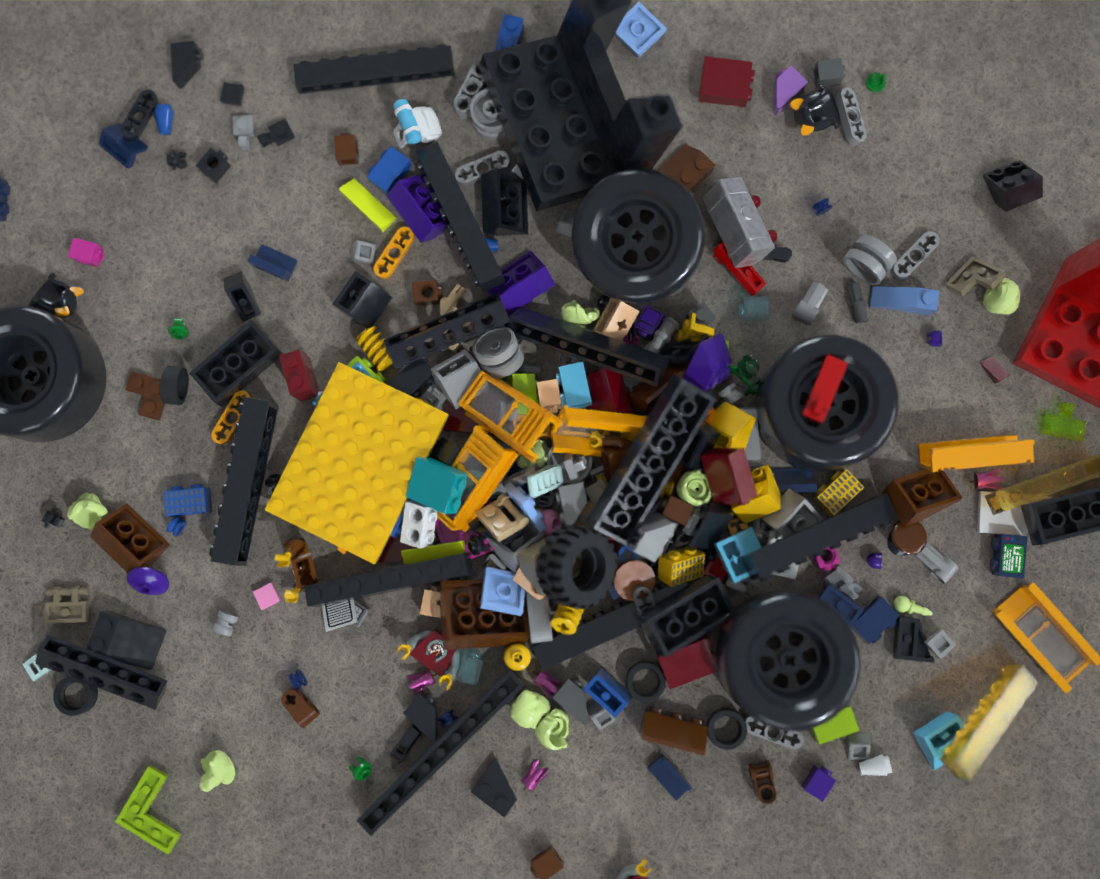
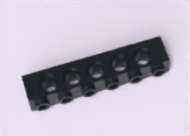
M497 292L384 339V343L394 367L397 369L399 367H406L418 359H425L435 352L445 351L454 344L464 343L471 337L483 335L490 329L500 328L507 322H510ZM485 314H490L488 318L482 319V316ZM471 322L470 325L463 326L464 323ZM447 330H452L449 334H443ZM428 338H433L430 342H424ZM408 346H413V349L406 350Z
M49 634L43 640L36 654V664L154 710H156L168 682V680Z

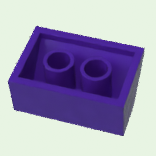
M425 174L397 181L387 194V198L421 243L436 238L448 229L447 225L450 224L448 219L443 220L439 211L442 207L440 203H435L431 195L434 190L432 187H427L423 178L426 176Z
M530 250L501 269L505 282L486 292L489 296L498 292L507 315H511L520 306L522 307L530 303L541 293L547 292L555 283L546 266Z
M719 333L699 344L683 377L685 381L704 392L710 388L713 389L722 380H727L732 371L730 369L732 360L723 334Z

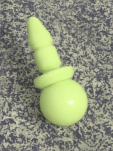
M906 596L896 597L893 603L894 608L899 612H907L908 614L914 612L923 616H931L933 614L929 609L915 604L914 600H909Z

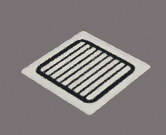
M354 600L322 606L326 632L357 623Z

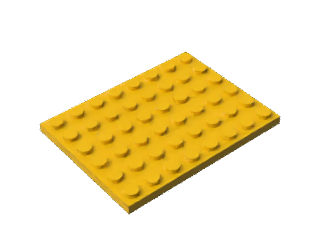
M338 362L265 511L370 563L376 564L405 506V502L408 500L405 496L416 458L429 457L449 414Z

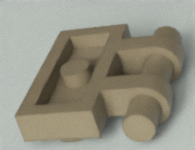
M73 585V587L66 588L63 586L47 588L46 595L53 596V602L45 603V624L89 622V601H81V596L89 595L90 588L82 587L81 585ZM63 596H71V602H63Z

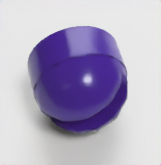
M931 331L927 335V337H931V340L927 341V343L933 347H941L943 342L942 331Z
M874 552L868 555L867 563L871 568L881 569L882 553Z

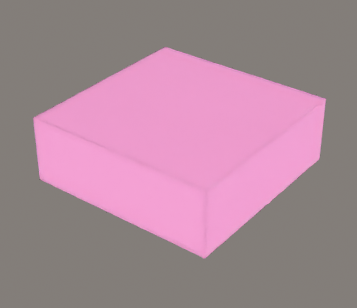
M273 582L253 591L261 610L282 601Z

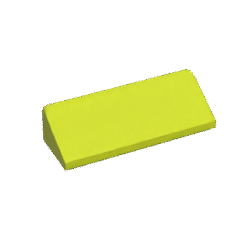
M355 178L339 188L341 194L382 232L397 219Z
M464 540L424 548L402 550L401 553L405 565L466 553Z

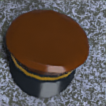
M898 521L894 524L888 535L887 546L893 554L898 556L917 554L926 545L927 533L919 522L904 527L902 522Z

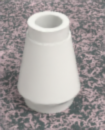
M881 754L859 762L861 775L887 776L888 773H892L889 756Z

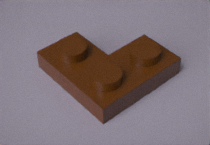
M131 371L125 390L144 396L138 415L160 421L165 406L160 396L161 379Z

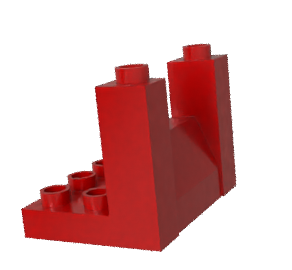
M1100 238L1064 260L1012 363L1099 409Z

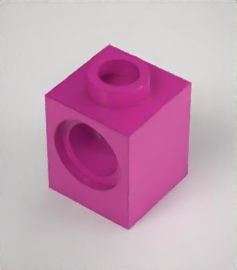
M73 238L68 257L78 263L99 267V263L104 258V248L93 242Z
M829 547L824 549L829 553L827 561H823L821 556L813 558L815 567L822 568L823 571L834 569V565L840 563L836 548L830 550Z

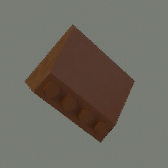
M483 579L441 581L440 608L443 650L509 646L514 643L525 645L531 636L525 598L523 614L521 616L480 608Z

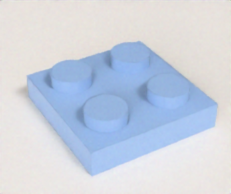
M638 2L625 14L614 36L639 58L666 32L667 28Z
M511 482L503 486L518 510L522 514H526L530 519L529 523L539 533L546 528L542 522L544 517L538 509L534 508L535 502L532 498L526 495L520 486L515 487Z
M486 567L484 570L480 608L521 616L524 608L525 589L513 580L516 573Z

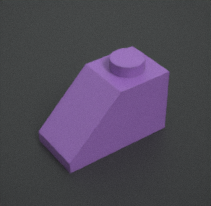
M792 65L787 70L782 69L775 77L777 79L774 84L773 113L775 115H778L805 89L808 83Z

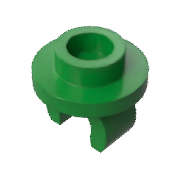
M874 72L866 79V87L871 92H880L886 86V74L882 75L881 73Z
M175 318L174 326L168 328V333L174 339L182 340L189 335L186 323H183V318Z
M357 757L359 766L356 768L350 765L349 769L351 772H354L353 777L355 780H365L371 774L372 765L370 762H366L364 758Z

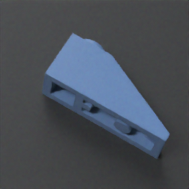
M873 286L869 307L930 316L937 311L939 291L913 287Z

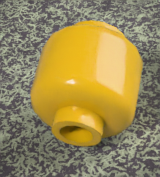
M514 643L505 648L503 658L508 668L520 671L529 665L531 654L526 645Z

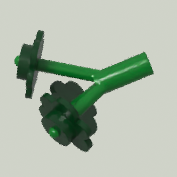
M752 353L744 355L742 360L738 362V366H730L731 374H735L749 387L744 392L746 397L749 394L754 395L757 393L761 382L760 378L753 383L747 380L751 379L752 375L756 377L760 366L757 358L753 359Z

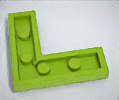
M150 765L147 767L115 822L168 855L172 852L182 834L147 813L169 776Z

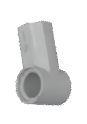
M813 282L803 300L797 305L792 316L811 325L819 312L818 308L824 300L828 289L820 283Z
M926 542L921 552L914 555L943 584H946L959 569L951 559L946 556L943 557L928 542Z

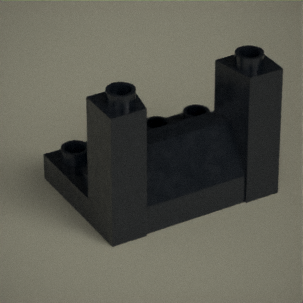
M572 0L556 36L482 55L479 68L536 212L584 198L595 184L618 171L634 168L653 169L683 127L670 95L656 94L650 97H635L626 100L606 51L631 4V0Z

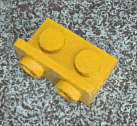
M692 312L688 319H684L682 328L677 330L675 341L680 342L690 338L692 342L700 340L704 334H708L709 338L714 336L715 328L695 323L696 313Z

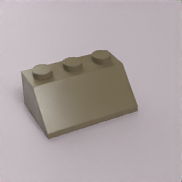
M546 538L517 552L521 572L541 596L544 593L538 583L540 579L536 575V570L538 569L536 562L537 558L540 557L541 553L539 551L541 546L545 545L544 541ZM581 552L574 560L572 579L580 573L582 566Z

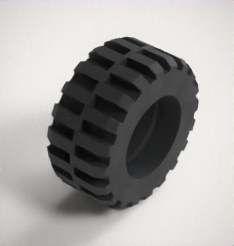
M574 524L564 525L560 529L557 528L553 531L552 536H548L544 541L545 545L541 546L539 551L541 554L536 562L538 565L536 575L540 579L538 583L540 588L543 589L544 595L554 603L575 609H588L597 605L598 601H602L606 597V592H609L612 588L611 583L615 581L616 575L614 574L615 569H617V562H615L617 555L615 550H613L614 546L611 540H608V536L594 528ZM581 552V570L573 581L572 566L576 556Z

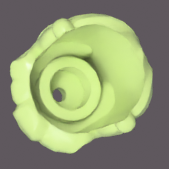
M1004 278L993 290L987 288L982 304L991 313L1009 315L1019 307L1020 290L1014 281Z
M572 300V302L562 306L561 317L565 322L586 329V325L591 324L592 321L600 317V311L596 307L583 309L576 300Z
M538 440L530 449L538 455L534 463L520 453L517 457L516 463L522 469L529 468L535 464L543 468L546 466L545 462L548 460L547 455L550 448H548L544 441Z
M700 470L688 471L677 482L676 491L682 500L693 506L708 504L711 498V491L705 473H701Z
M87 492L82 494L77 501H74L67 510V517L69 519H72L80 527L88 528L90 531L93 530L95 523L109 514L106 507L101 504L99 497L94 493Z
M525 689L511 703L509 715L519 726L535 729L541 717L549 713L550 703L544 695Z
M556 708L540 719L534 732L538 741L546 748L551 750L567 748V743L564 739L569 734V717L567 713L562 709Z
M212 751L205 759L200 760L202 768L206 773L200 779L199 786L201 791L208 792L221 782L227 785L234 780V765L229 756L223 751Z

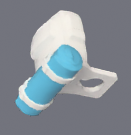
M400 99L393 104L395 116L399 120L393 133L399 148H403L407 143L416 144L420 141L423 143L434 142L441 136L439 120L431 107L421 106L412 108L406 99ZM400 130H403V140L400 138Z

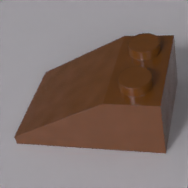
M925 469L893 479L882 492V494L888 493L898 518L904 527L920 522L963 499L945 472L940 470L938 472H931Z

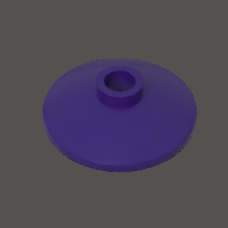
M134 568L127 575L128 584L142 594L161 595L169 588L168 578L160 571L152 568Z

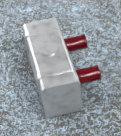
M742 177L721 179L704 195L703 200L707 207L706 209L712 217L726 247L727 254L735 268L756 265L775 248L773 243L777 240V233L775 230L767 231L757 210L761 200L757 195L750 196Z

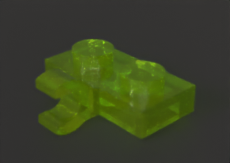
M1061 403L1059 416L1042 415L1040 434L1083 442L1087 421L1071 418L1075 404Z

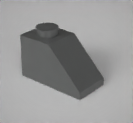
M568 677L553 695V699L585 726L587 724L585 690L582 688L584 684L576 677L573 679Z

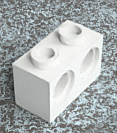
M414 500L405 502L400 542L417 548L432 546L435 538L434 530L438 516L437 511Z

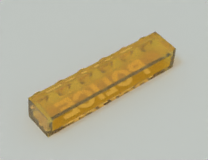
M1100 454L986 495L985 498L992 514H999L1099 477Z
M1008 664L1002 669L1001 675L992 683L986 696L979 701L978 707L969 715L968 721L957 732L953 742L946 747L940 760L956 778L972 779L1037 686L1038 682L1023 665Z

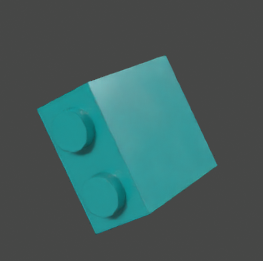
M417 457L405 497L443 514H455L461 505L460 500L467 484L468 473L430 457Z

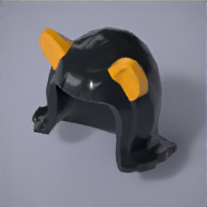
M822 83L818 85L820 88L818 91L810 92L801 99H794L790 102V107L795 110L794 120L801 128L800 134L803 136H807L815 131L825 130L831 125L834 126V129H838L841 124L839 111L832 92L824 87Z
M50 273L48 280L32 297L28 306L42 309L60 318L69 317L76 311L77 297L82 295L84 290L80 287H69L64 282L55 280L56 275Z

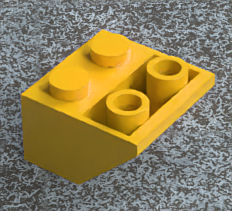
M723 402L704 421L721 433L714 448H744L745 450L756 418L728 402Z
M768 464L751 471L757 496L752 498L750 503L738 506L736 503H732V510L745 524L781 509V493Z

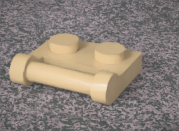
M506 493L499 495L496 501L476 512L477 518L498 542L524 528L530 521L526 514H522L516 508ZM505 507L516 520L511 522L500 509Z

